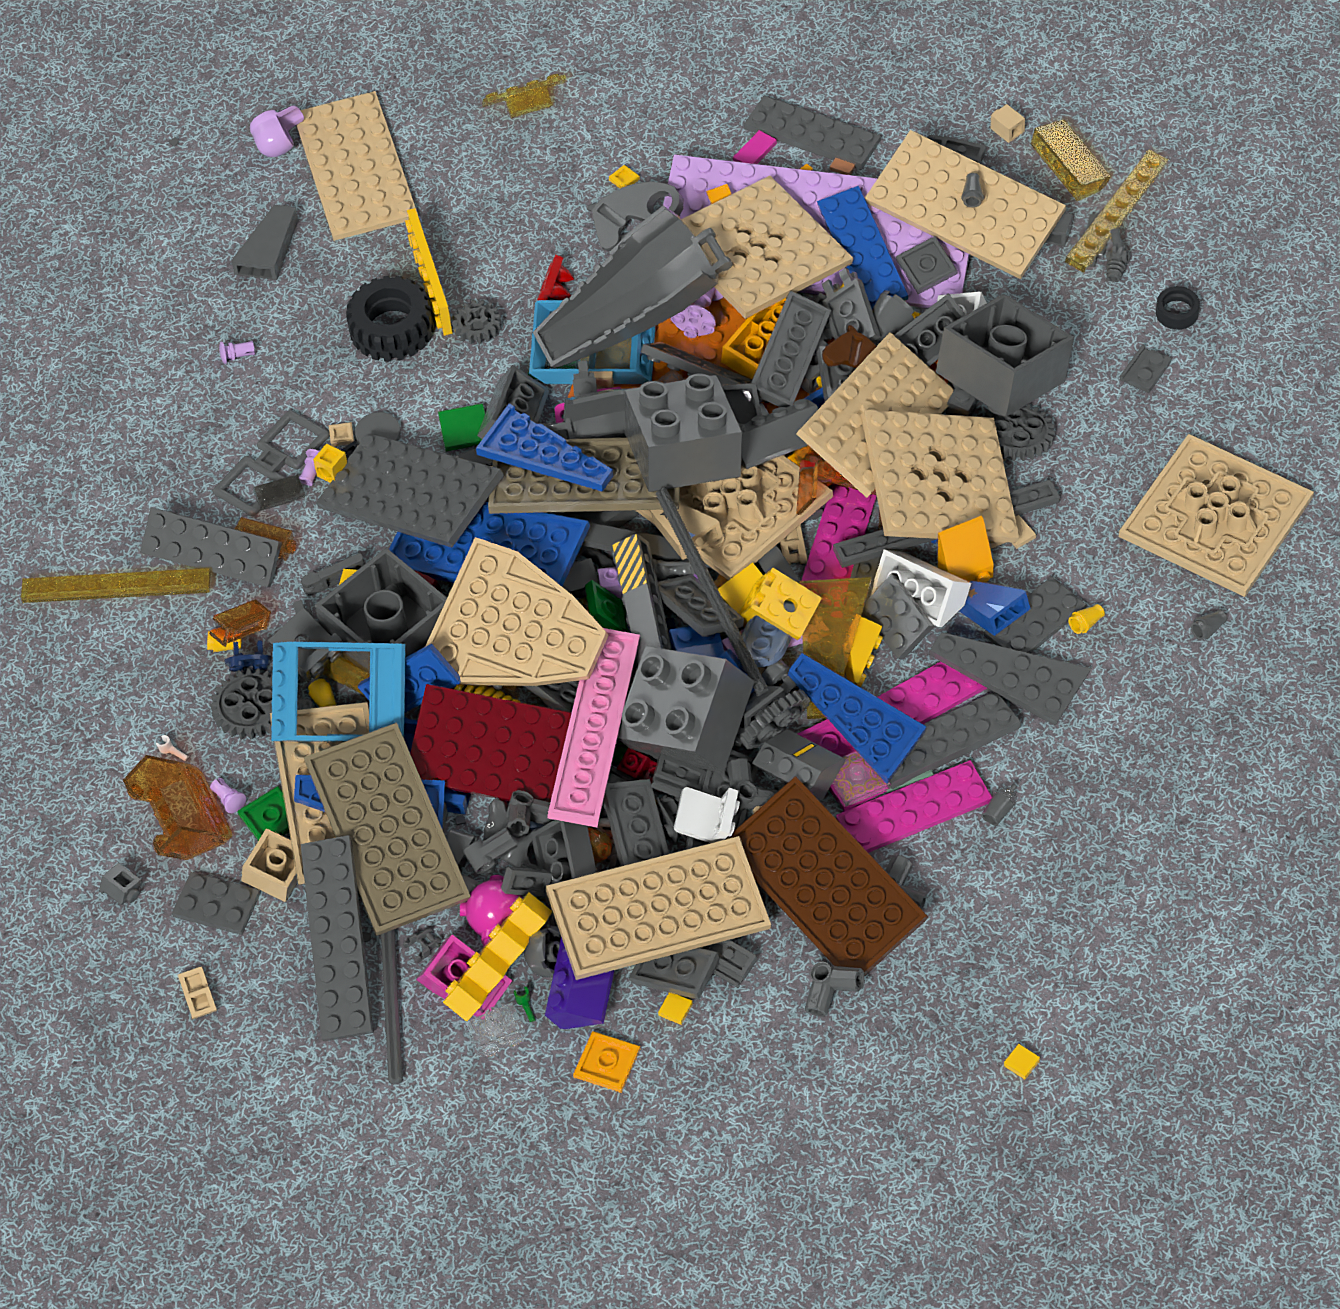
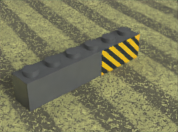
M634 534L612 546L614 550L613 560L619 574L617 579L623 593L622 602L627 611L626 622L630 627L631 633L640 635L635 664L638 668L645 646L672 650L649 542L638 534Z

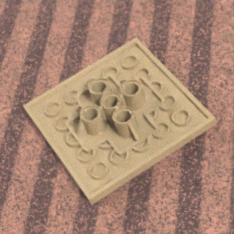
M771 176L682 219L695 236L707 228H712L715 232V239L725 256L730 258L733 265L730 269L719 273L718 284L714 287L745 319L787 298L790 291L796 293L851 265L853 262V257ZM706 242L702 246L711 262L715 264L718 260Z
M864 410L862 412L861 418L884 536L938 539V532L982 516L988 541L1017 542L1019 533L994 418Z
M1188 434L1119 530V537L1246 597L1312 500L1314 492Z
M782 455L749 469L741 465V477L680 487L679 502L719 521L723 537L699 550V554L707 565L729 581L752 562L756 563L833 497V491L802 469L799 474L800 467ZM636 510L654 524L650 510Z

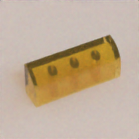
M1064 119L1034 129L1031 140L1032 147L1076 201L1100 192L1107 185L1111 175Z

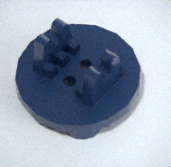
M262 640L257 641V652L249 655L239 653L238 642H233V657L226 658L224 662L226 666H229V671L231 672L243 671V667L253 666V670L258 668L266 670L268 665L273 662V657L263 655Z

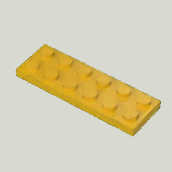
M416 208L407 210L408 220H405L407 232L411 233L407 237L410 248L413 247L415 249L413 251L415 263L421 265L418 267L421 280L426 282L423 283L424 290L432 298L430 299L432 311L437 315L434 316L437 329H442L444 336L453 334L448 305Z

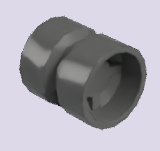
M780 659L778 662L768 666L761 674V677L765 680L766 685L781 687L784 690L785 698L788 693L792 694L795 690L801 689L788 676L790 668Z

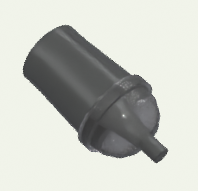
M1012 784L1011 787L1004 786L996 789L993 793L994 796L981 814L982 818L988 823L998 826L1007 813L1016 806L1017 795L1014 790L1017 786Z

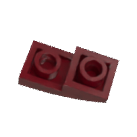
M628 748L617 770L636 780L650 779L652 784L657 763L649 757ZM652 788V790H654V791H656V792H659V793H661V794L664 793V792H662V791H659V790H657V789Z

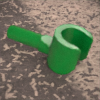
M524 986L525 995L519 996L516 990H514V996L517 1004L522 1005L531 1023L536 1021L529 1004L531 999L529 990Z

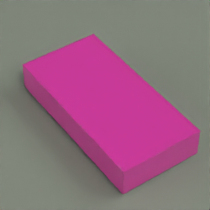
M759 130L733 156V162L758 164L777 144V139Z

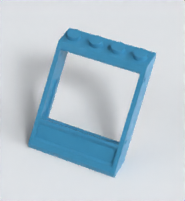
M273 643L271 741L346 742L362 736L358 734L297 735L298 649L370 652L369 733L397 723L404 738L405 644Z

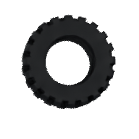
M383 276V279H372L371 283L361 285L359 287L360 290H356L351 296L352 299L348 301L346 318L351 340L356 349H360L361 353L365 356L371 354V358L379 361L380 358H384L385 362H391V358H397L400 361L404 360L405 355L412 357L416 354L417 349L421 351L426 346L425 341L429 342L432 338L435 325L430 297L420 284H415V281L407 278L404 280L402 276H395V278ZM399 311L408 314L405 319L392 325H380L372 322L377 316L385 312Z

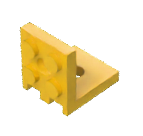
M772 568L756 581L738 614L744 618V624L757 615L798 640L801 638L822 598L775 568ZM786 600L794 604V612L785 610L784 602Z

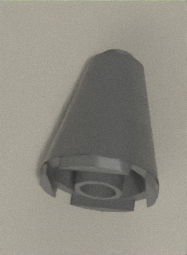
M887 290L880 294L872 309L880 334V338L873 342L876 346L889 333L895 335L915 319L912 316L914 310L910 305L896 294L893 297L887 295L890 292Z

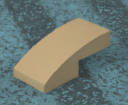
M202 966L178 974L192 1019L217 1011Z

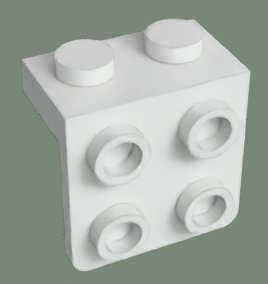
M685 787L681 792L674 830L708 843L725 840L727 836L731 837L735 828V822H732L733 815H736L740 804L737 801L738 790L728 788L722 798Z

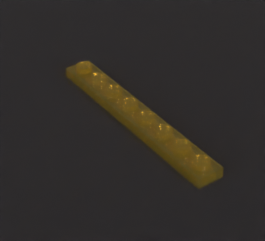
M1150 149L1146 152L1066 256L1065 262L1083 273L1087 270L1111 238L1110 230L1119 228L1163 170L1168 159Z
M209 568L23 578L21 599L23 603L210 593L211 572Z

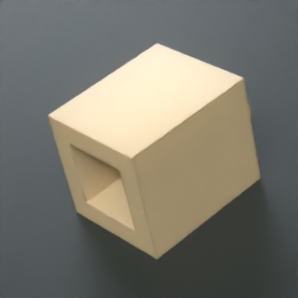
M1006 104L1002 108L995 110L991 115V129L1009 143L1025 132V118Z

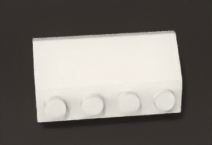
M884 549L871 595L890 575H894L903 584L932 624L943 627L965 605L971 583L905 552Z

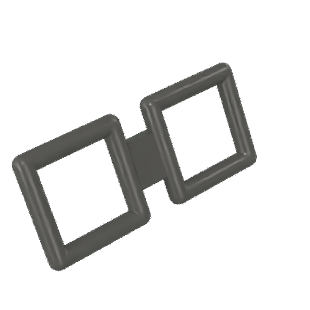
M288 410L257 442V448L262 450L263 453L256 460L249 456H244L214 487L213 494L246 514L256 516L286 484L287 479L278 473L281 468L286 464L295 470L300 469L305 464V459L307 458L306 451L308 449L318 450L330 437V432L298 413ZM290 421L318 435L297 459L269 444ZM247 466L274 481L252 506L225 491Z

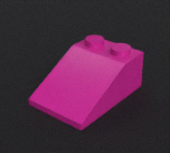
M452 934L442 943L416 980L433 993L445 999L448 995L445 992L446 988L454 979L456 981L460 979L469 967L467 962L475 951ZM504 975L473 1015L484 1021L513 980Z

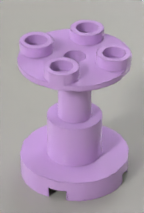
M713 287L692 303V305L671 317V321L680 330L684 331V335L689 338L713 333L716 327V320L705 307L710 306L712 301L722 299L723 296Z

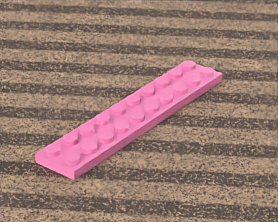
M605 628L603 629L609 636L590 679L579 680L548 811L549 819L598 827L622 712L627 698L640 638L638 634Z

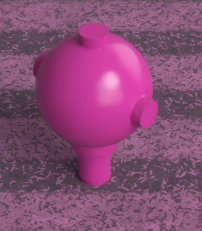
M501 875L490 876V880L476 886L470 893L471 897L466 902L460 904V916L466 917L473 931L481 936L483 947L491 939L488 935L497 924L501 926L512 912L510 906L518 897L523 899L522 895L505 894L502 891L501 886L504 877Z

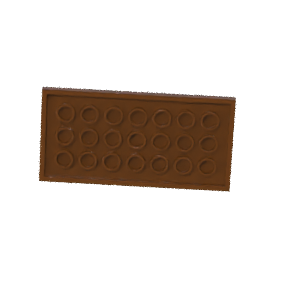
M796 776L738 827L731 837L728 836L726 838L730 839L739 836L755 881L833 966L861 968L865 976L928 919L923 910Z

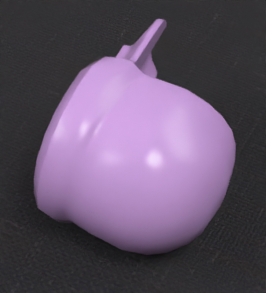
M290 106L280 112L268 110L255 117L250 123V132L260 153L267 157H279L291 150L294 143L288 131L302 122L304 116L297 106Z

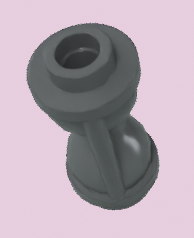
M653 559L657 581L695 574L688 559L679 562H665L664 560Z

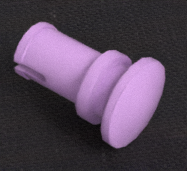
M253 341L232 344L231 342L227 346L220 342L219 352L224 364H227V359L232 361L237 357L255 355Z
M308 449L306 451V465L299 477L301 484L313 485L316 477L313 459L320 451L315 449Z
M218 778V781L215 779L211 783L210 789L221 798V803L228 813H235L244 806L246 796L236 789H231L222 778Z

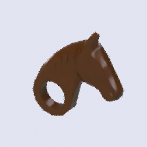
M848 325L847 333H844L824 348L822 360L830 367L842 364L857 368L877 346L866 336L858 333L852 325Z

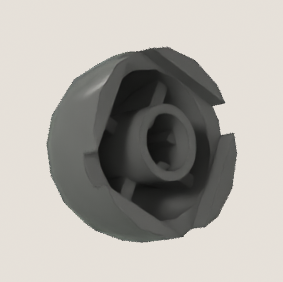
M558 926L541 928L529 937V943L524 951V958L532 972L538 976L553 977L561 941Z

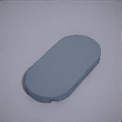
M788 600L784 602L785 610L794 612V604ZM757 615L747 622L741 635L757 667H766L778 662L784 656L792 639L790 635Z

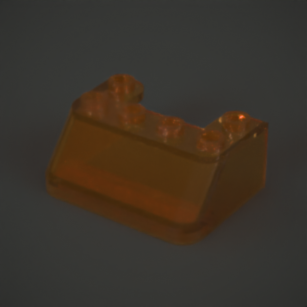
M145 755L123 779L128 795L134 800L149 802L154 811V816L160 823L164 835H157L153 839L154 850L158 855L180 860H190L226 844L232 837V831L204 774L196 766Z

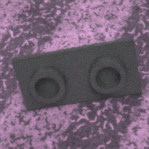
M654 795L664 835L667 839L671 838L674 845H677L678 838L682 837L685 839L688 837L674 830L676 818L673 816L677 815L678 806L674 799L668 795L662 796L660 800Z

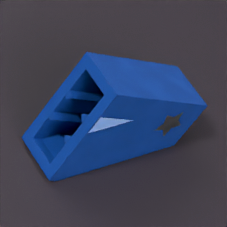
M970 581L971 586L965 605L959 611L995 636L1031 608L1026 591L1022 589Z

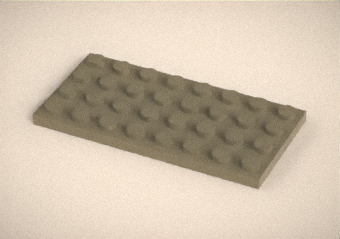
M628 438L566 439L567 444L572 447L577 446L587 457H594L613 469V477L603 492L493 460V467L500 469L504 476L489 495V514L663 509L661 508V503L657 500L658 498H656L657 491L649 492ZM680 487L667 489L676 509H679Z
M397 723L304 757V762L335 837L347 835L352 837L357 889L376 936L464 903L471 897Z

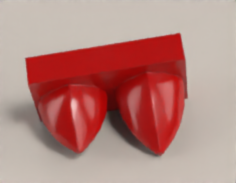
M555 254L548 267L537 300H547L548 297L564 300L566 297H571L566 288L555 282L574 280L571 272L561 265L563 257Z

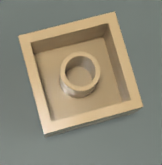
M266 828L242 867L241 881L286 902L298 883L291 840Z

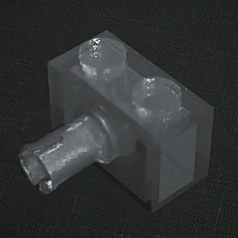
M512 1002L500 1008L491 1007L492 1011L488 1008L485 1014L465 1022L467 1034L479 1058L482 1056L491 1057L498 1053L499 1049L508 1045L510 1047L516 1046L526 1038L524 1025Z

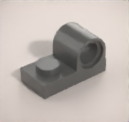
M522 863L520 868L507 867L501 889L505 894L526 895L530 892L533 896L546 897V886L550 885L552 873L531 863Z

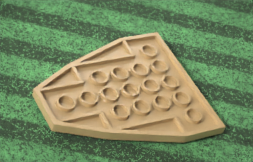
M475 537L426 646L430 644L435 646L459 674L460 685L539 686L590 679L609 635L572 594L518 551Z

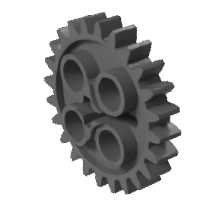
M1030 404L1007 417L988 411L985 412L986 418H994L1000 450L1004 460L1008 456L1012 457V461H1015L1017 457L1025 461L1027 456L1033 460L1034 454L1041 457L1042 451L1048 452L1049 446L1053 444L1055 435L1054 424L1051 423V417L1046 418V412L1039 413L1038 407L1032 410L1030 409Z
M248 668L244 675L238 670L237 677L229 674V682L221 680L222 688L215 687L216 695L211 696L213 703L210 704L213 719L216 721L217 727H222L223 733L229 731L231 737L239 733V737L242 740L245 734H248L250 740H252L254 734L257 733L262 738V731L270 734L268 725L271 724L270 713H272V677H270L269 671L261 675L259 668L254 674H251V670Z
M795 690L792 694L788 693L785 698L782 697L774 701L764 710V713L758 715L749 724V727L741 734V742L750 750L756 749L760 745L763 746L764 742L785 731L789 725L793 724L802 715L805 708L809 706V697L803 690Z

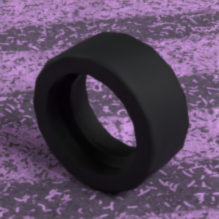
M1174 286L1163 290L1157 297V320L1163 326L1175 330L1186 329L1194 325L1199 315V298L1192 290L1186 287ZM1172 301H1182L1191 307V311L1186 314L1177 315L1168 312L1164 306Z

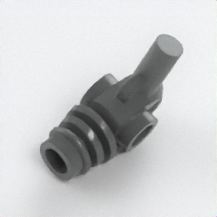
M1114 228L1110 230L1113 248L1108 250L1106 255V279L1111 282H1119L1126 269L1125 264H1128L1130 261V252L1127 250L1125 243L1121 241L1119 229Z

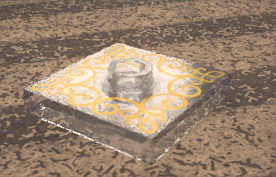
M857 751L842 757L846 761L833 781V785L845 807L891 789L890 782L886 784Z

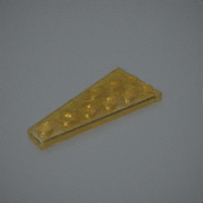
M872 577L799 581L800 585L822 598L802 634L803 654L844 677ZM810 700L809 706L806 707L807 719L826 718Z

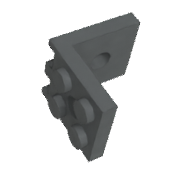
M304 608L268 639L272 646L273 643L295 642L297 637L302 635L308 637L309 642L342 643V639L336 633L331 636ZM298 649V673L307 682H310L311 678L316 679L324 672V668L330 661L331 663L335 662L342 655V651Z

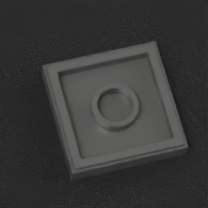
M935 236L896 256L897 263L917 294L957 275V269Z

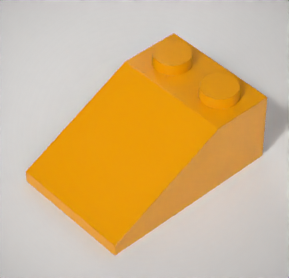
M982 516L938 532L939 569L968 582L987 583L993 577L994 564Z

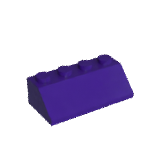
M561 937L545 1016L560 1029L604 1024L614 970L576 980Z

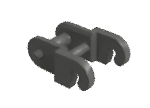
M431 928L424 929L418 935L414 933L409 937V942L405 941L403 943L405 948H408L415 942L420 943L425 948L422 951L421 957L420 955L416 956L418 963L431 955L430 951L435 947H440L442 942L440 938L435 939L433 937ZM426 937L431 941L428 945L423 941Z

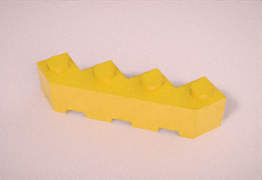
M530 892L523 899L518 897L510 906L512 912L501 926L497 924L488 935L491 938L480 953L476 951L467 962L469 965L467 970L458 981L454 979L445 990L448 995L443 1003L466 1022L481 1007L487 995L504 977L510 965L525 950L529 943V937L545 924L552 913V910Z

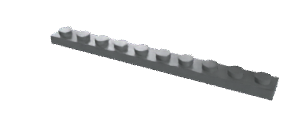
M1051 480L1010 491L1015 516L1057 504L1060 500V496ZM879 530L833 544V551L841 567L844 568L880 557L884 549L900 551L937 539L884 536V531Z

